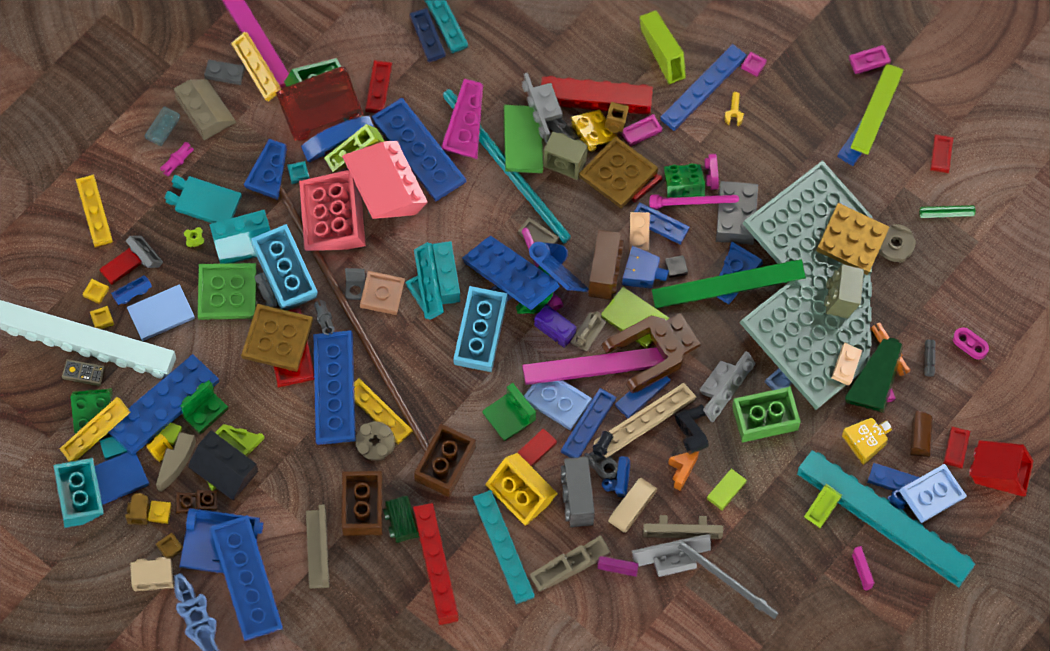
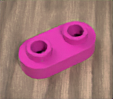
M708 154V158H705V169L709 170V175H706V185L710 186L711 190L719 189L717 155Z
M962 327L955 331L953 342L957 347L974 359L986 357L989 346L985 340L968 328ZM963 337L966 341H961L959 338ZM978 348L981 350V352L978 353L975 351V349Z

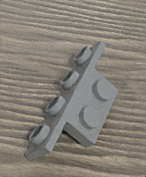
M527 72L524 73L522 87L524 92H527L529 95L527 100L529 107L534 109L533 117L535 123L538 122L540 125L538 127L540 137L544 138L547 144L550 132L546 122L562 118V112L551 83L533 88Z
M745 351L736 365L720 361L700 388L702 395L711 397V400L703 410L711 422H714L718 415H720L725 405L756 364L749 352Z
M706 534L633 550V562L638 563V566L654 563L658 577L696 569V561L680 550L678 546L683 541L698 553L710 551V535Z

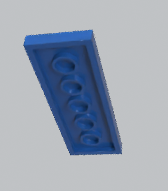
M400 98L372 116V121L388 141L398 142L413 174L435 202L466 183V178L403 98Z
M491 235L462 257L466 265L530 310L560 287L558 281Z
M350 330L333 332L332 334L329 333V335L323 333L313 334L317 445L356 441L353 333Z
M192 354L128 408L130 413L108 433L133 456L182 414V401L187 396L194 394L201 383H206L210 380L214 387L219 383V378Z
M248 515L211 526L210 530L244 641L282 630V623Z

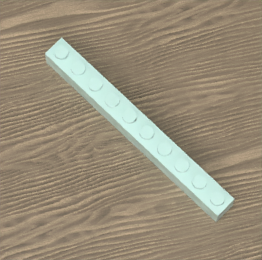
M0 300V329L7 331L10 335L25 336L30 341H42L47 346H59L67 352L76 351L84 357L93 356L102 362L107 363L110 361L122 368L127 366L139 373L148 372L156 378H163L170 374L176 361V355L173 350Z

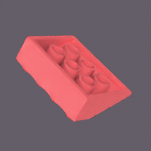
M397 141L380 142L342 156L372 219L417 215L428 203Z
M349 170L299 181L304 249L306 251L350 250L366 246L362 197Z

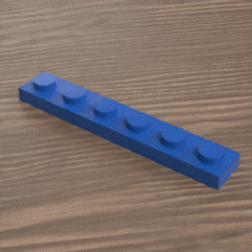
M732 44L661 116L660 120L675 131L746 59L747 55Z

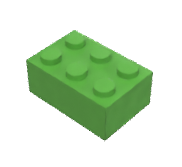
M791 387L739 397L733 400L732 409L742 442L799 430L800 418Z

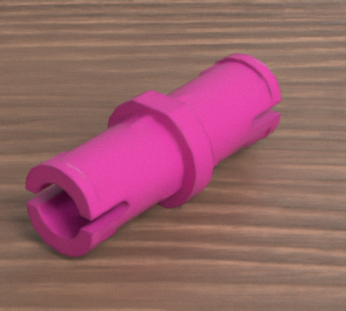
M185 142L175 153L170 155V159L160 167V170H165L163 173L166 176H170L178 166L184 163L183 160L194 151L193 147L189 148L191 145Z

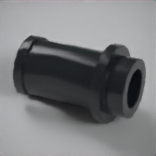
M608 431L602 432L597 444L593 445V453L595 455L603 457L607 454V448L614 438L613 434Z

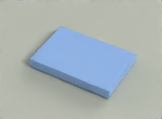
M180 284L127 307L142 341L195 319Z
M563 380L532 384L524 395L533 408L570 431L592 401L591 397Z
M945 464L899 490L921 523L967 497Z

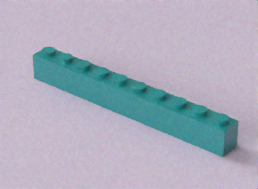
M812 450L798 468L797 475L820 491L825 484L843 495L838 502L841 506L960 588L973 570L975 563L968 555H962L952 544L942 541L935 532H929L922 523L917 520L913 521L902 509H896L889 500L876 495L872 488L863 486L856 477L843 472L839 465L827 461L823 454Z

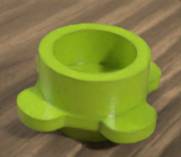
M197 227L195 230H186L184 232L188 247H197L204 243L201 228Z

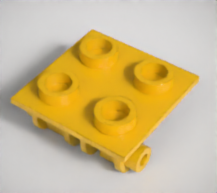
M600 110L571 117L572 128L575 129L578 137H581L580 140L584 141L587 145V150L590 152L596 150V145L610 142L616 136L608 128H604L606 119Z

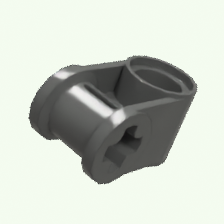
M593 451L589 454H584V457H588L591 468L597 472L602 480H615L617 478L618 466L611 456L607 458L604 456L599 457ZM610 468L614 471L612 473H606L604 470Z

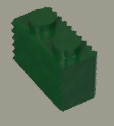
M408 496L386 501V508L383 509L385 520H389L391 524L388 527L390 537L395 538L396 543L419 537Z

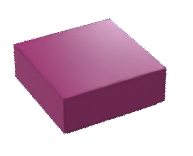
M750 52L741 69L757 77L767 60Z

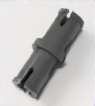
M319 300L321 306H319L318 301L314 304L317 313L316 318L318 323L321 324L323 334L329 335L327 329L330 330L331 334L335 331L331 321L332 316L327 309L326 302Z

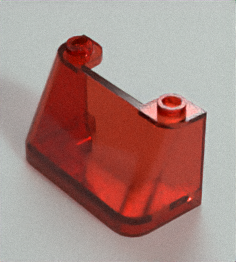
M346 67L330 70L276 92L294 141L306 140L311 130L343 118L351 120L364 115Z

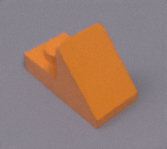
M699 451L692 454L687 452L669 458L668 464L677 469L673 477L675 489L682 490L698 459Z

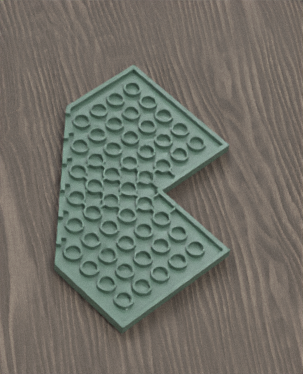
M823 160L742 223L777 264L800 259L803 261L806 279L789 282L739 323L815 410L846 386V384L831 378L844 343L862 350L853 379L861 374L871 358L870 322L872 307H870V298L872 297V282H870L872 268L869 274H864L861 304L849 318L826 314L827 306H824L825 298L828 295L826 283L828 278H831L834 271L838 270L843 263L817 252L816 249L838 203L872 218V215Z

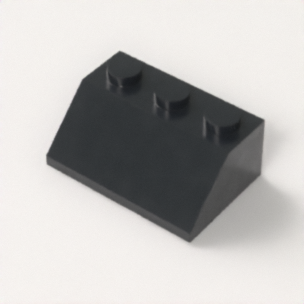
M212 430L198 444L188 464L191 470L233 501L258 473V467L254 461Z

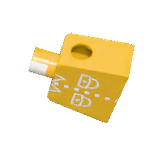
M869 418L845 428L842 437L864 465L886 446L888 438L885 434L892 431V427L888 421L878 425L873 418Z

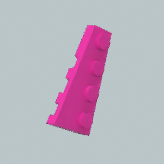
M468 79L463 80L441 147L444 151L477 159L483 93L482 83Z

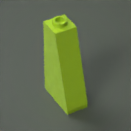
M657 11L640 16L641 31L667 82L672 84L685 79L684 52Z

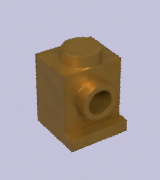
M611 102L604 128H608L612 133L623 132L629 106ZM612 111L621 112V113H623V115H622V114H618V113H614V112H612Z
M141 493L132 495L131 502H128L127 505L128 514H126V520L128 524L148 525L150 507L148 496Z

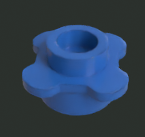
M899 490L893 491L892 495L887 498L895 508L903 510L904 505L908 504Z

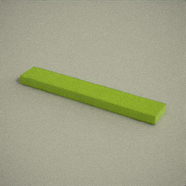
M886 63L852 142L851 149L869 154L904 69Z

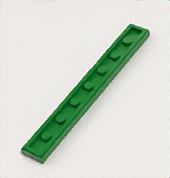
M800 259L652 289L655 308L658 309L806 279L803 261Z

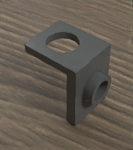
M346 268L345 298L347 300H361L366 281L365 269ZM358 286L361 292L358 295H352L350 293L351 287Z

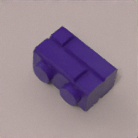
M547 304L535 317L534 326L555 342L558 341V344L563 348L571 342L576 334L577 327Z

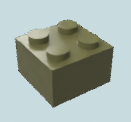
M552 132L544 148L543 167L578 180L579 173L587 162V145L583 141L571 139L563 133Z
M842 264L838 270L834 271L832 277L828 278L826 283L828 295L824 301V306H827L826 314L848 319L860 306L864 269Z

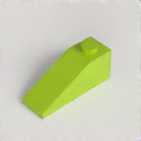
M366 124L324 158L332 172L336 173L347 167L342 157L344 154L385 141L377 128Z

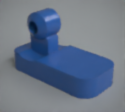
M619 457L617 480L604 479L601 485L605 491H615L618 497H625L627 495L631 466L629 457Z

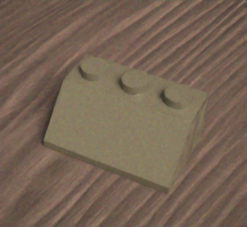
M208 79L188 80L174 88L177 101L203 140L236 123Z

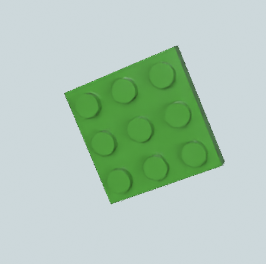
M256 263L199 264L198 320L253 319L256 310Z

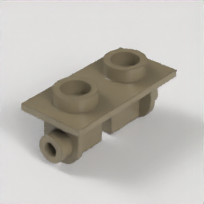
M597 311L595 313L590 312L570 343L587 352L607 322L601 318L602 314Z

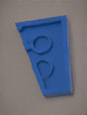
M272 139L268 140L244 183L245 188L278 199L287 151L286 144Z
M731 242L729 253L725 258L724 266L719 276L760 268L763 261L734 242ZM738 293L718 296L717 298L729 305Z

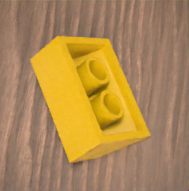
M518 453L505 457L485 484L525 526L547 508L558 494Z

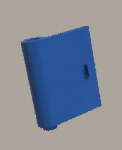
M535 242L530 246V257L566 290L582 292L589 290L585 284L562 265L568 257V251L565 246L545 242Z
M189 508L180 567L224 573L221 562H217L220 559L210 527L243 517V515ZM248 516L257 543L258 534H262L263 522H260V518Z

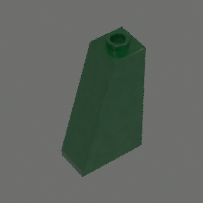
M883 338L846 395L847 404L881 413L885 412L903 350V345L898 339Z

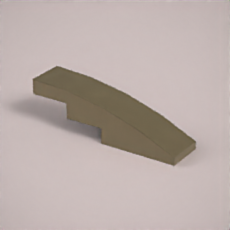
M599 536L584 546L580 545L566 555L558 556L532 572L530 576L540 592L597 563L599 556L607 557L612 553L603 537Z

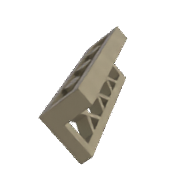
M325 504L319 505V510L306 511L310 589L330 587Z

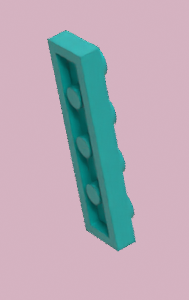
M426 242L414 249L424 316L425 319L431 320L444 313L433 244Z

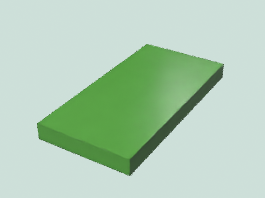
M504 105L505 172L542 173V138L538 130L540 125L538 122L535 123L533 117V107Z

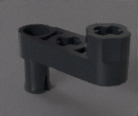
M702 404L690 410L685 409L674 414L677 425L687 437L683 439V443L689 454L709 447L706 435L694 421L706 416Z

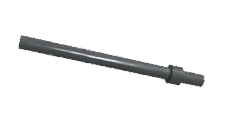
M683 541L678 546L680 550L753 603L756 609L764 611L773 619L777 617L779 613L766 604V600L755 596Z

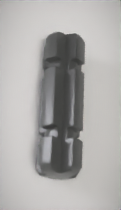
M265 273L257 274L255 280L260 285L258 287L263 299L267 301L266 306L276 308L278 302L276 298H273L275 295L269 282H266L267 277Z
M928 339L925 341L924 375L933 377L935 374V340Z

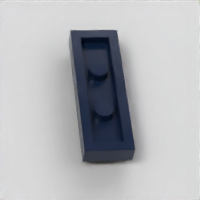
M427 8L410 13V19L427 61L431 62L444 58L445 51Z

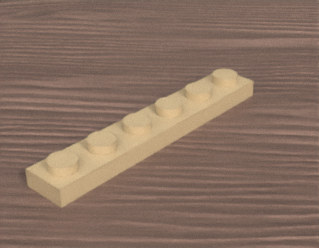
M682 383L608 431L613 434L614 438L608 446V452L604 457H609L695 401L696 395L685 383ZM600 437L594 440V444H597Z

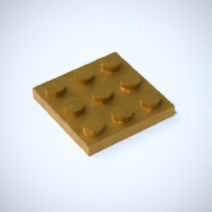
M615 136L579 173V178L622 209L658 172V167Z
M838 203L816 251L845 265L864 269V274L868 275L889 230V226Z
M257 304L241 358L298 371L313 323V317Z

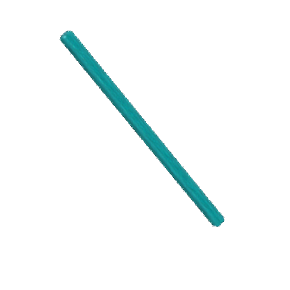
M448 89L443 93V98L454 110L458 98L452 90ZM480 126L479 142L505 172V155ZM505 172L551 230L559 237L562 243L569 241L571 235L519 172Z

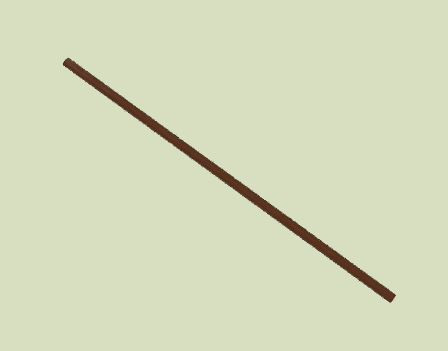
M280 186L279 197L303 237L302 220L284 188ZM319 250L311 251L425 453L429 444Z

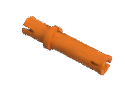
M881 323L876 324L877 328L875 325L870 328L879 343H881L883 338H890ZM902 353L897 367L899 376H904V371L906 374L910 371V368L902 358Z

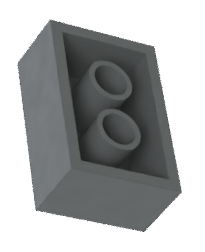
M721 181L719 196L737 195L739 196V201L736 203H718L716 242L753 245L754 236L742 223L757 211L758 184Z
M588 457L564 459L560 478L561 484H563L562 495L563 503H565V521H569L570 528L592 526L594 523V504Z

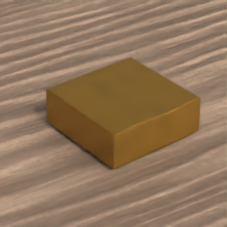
M170 533L156 543L157 548L167 559L173 558L183 550V546L173 533Z

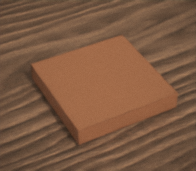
M368 271L360 308L397 315L405 278Z

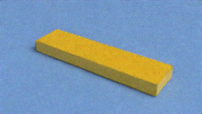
M243 32L231 44L265 100L270 101L282 89L249 34Z
M94 175L76 179L94 246L98 247L112 243V236Z
M360 378L354 382L355 403L374 421L386 424L393 432L397 444H400L412 433V429Z
M116 397L59 449L69 462L77 461L130 413L129 409L119 397Z

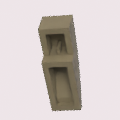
M179 432L174 450L166 449L156 483L159 492H163L170 486L187 465L196 445L194 435Z

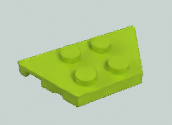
M225 424L215 432L246 456L265 439L261 433L254 434L247 432L245 429H235L233 426ZM208 482L210 489L214 491L216 488Z

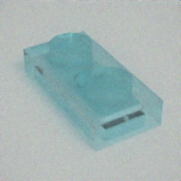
M164 106L146 132L145 139L162 146L181 118L180 114Z

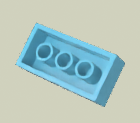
M287 224L251 238V245L280 309L289 310L317 298V289Z
M469 286L453 359L454 365L492 372L508 300L507 293Z

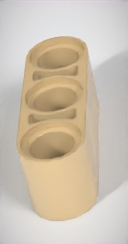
M639 478L613 512L608 522L626 533L653 498L657 488L643 478Z

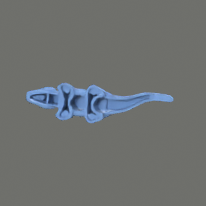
M182 574L175 575V596L181 601V603L178 602L176 610L181 617H184L186 622L185 634L202 651H219L214 641L216 620L207 614L206 597L199 594L195 598L194 589Z

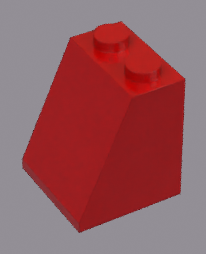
M979 440L978 446L974 449V463L970 466L969 474L975 484L1026 497L1034 461L1025 445Z

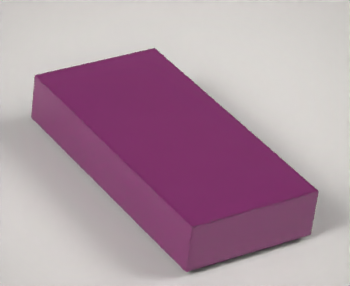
M599 556L598 569L637 577L638 563Z

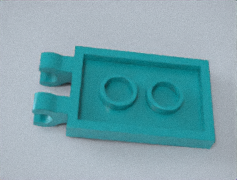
M174 175L171 181L173 183L172 186L183 191L180 197L173 192L167 191L165 202L175 205L176 212L210 223H216L234 217L242 198V193L190 176L186 181L182 177Z

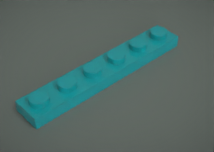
M489 490L473 496V501L515 603L518 604L534 598L535 595L492 491Z

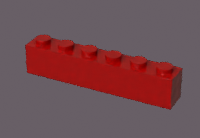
M554 76L542 77L541 85L551 83L560 107L609 111L611 102L629 106L628 113L650 115L653 86L646 84L630 85L625 82L620 84L611 83L610 81L596 82L590 79H563Z
M433 503L413 507L439 625L458 622V611Z

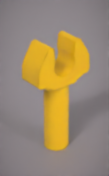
M738 92L732 93L731 110L725 112L727 125H730L731 117L737 118V126L743 121L744 113L738 111L740 97Z

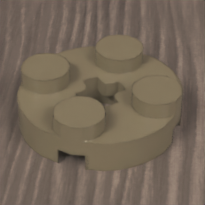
M899 224L889 227L878 253L890 261L904 262L912 255L916 245L911 230ZM899 240L900 246H894L891 241Z
M377 421L363 424L358 431L356 447L358 452L366 459L381 461L394 450L395 436L386 424ZM377 436V438L380 440V443H377L376 446H373L371 439H374V437Z

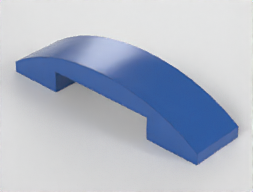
M364 116L342 122L301 145V148L308 163L325 156L324 152L341 145L364 125L368 124L374 127L370 117Z

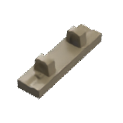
M659 515V524H644L643 537L692 538L709 534L710 539H722L723 525H707V516H699L698 525L667 524V515Z

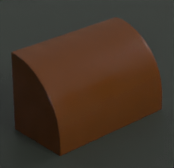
M915 411L912 422L910 455L930 457L933 417L928 413Z

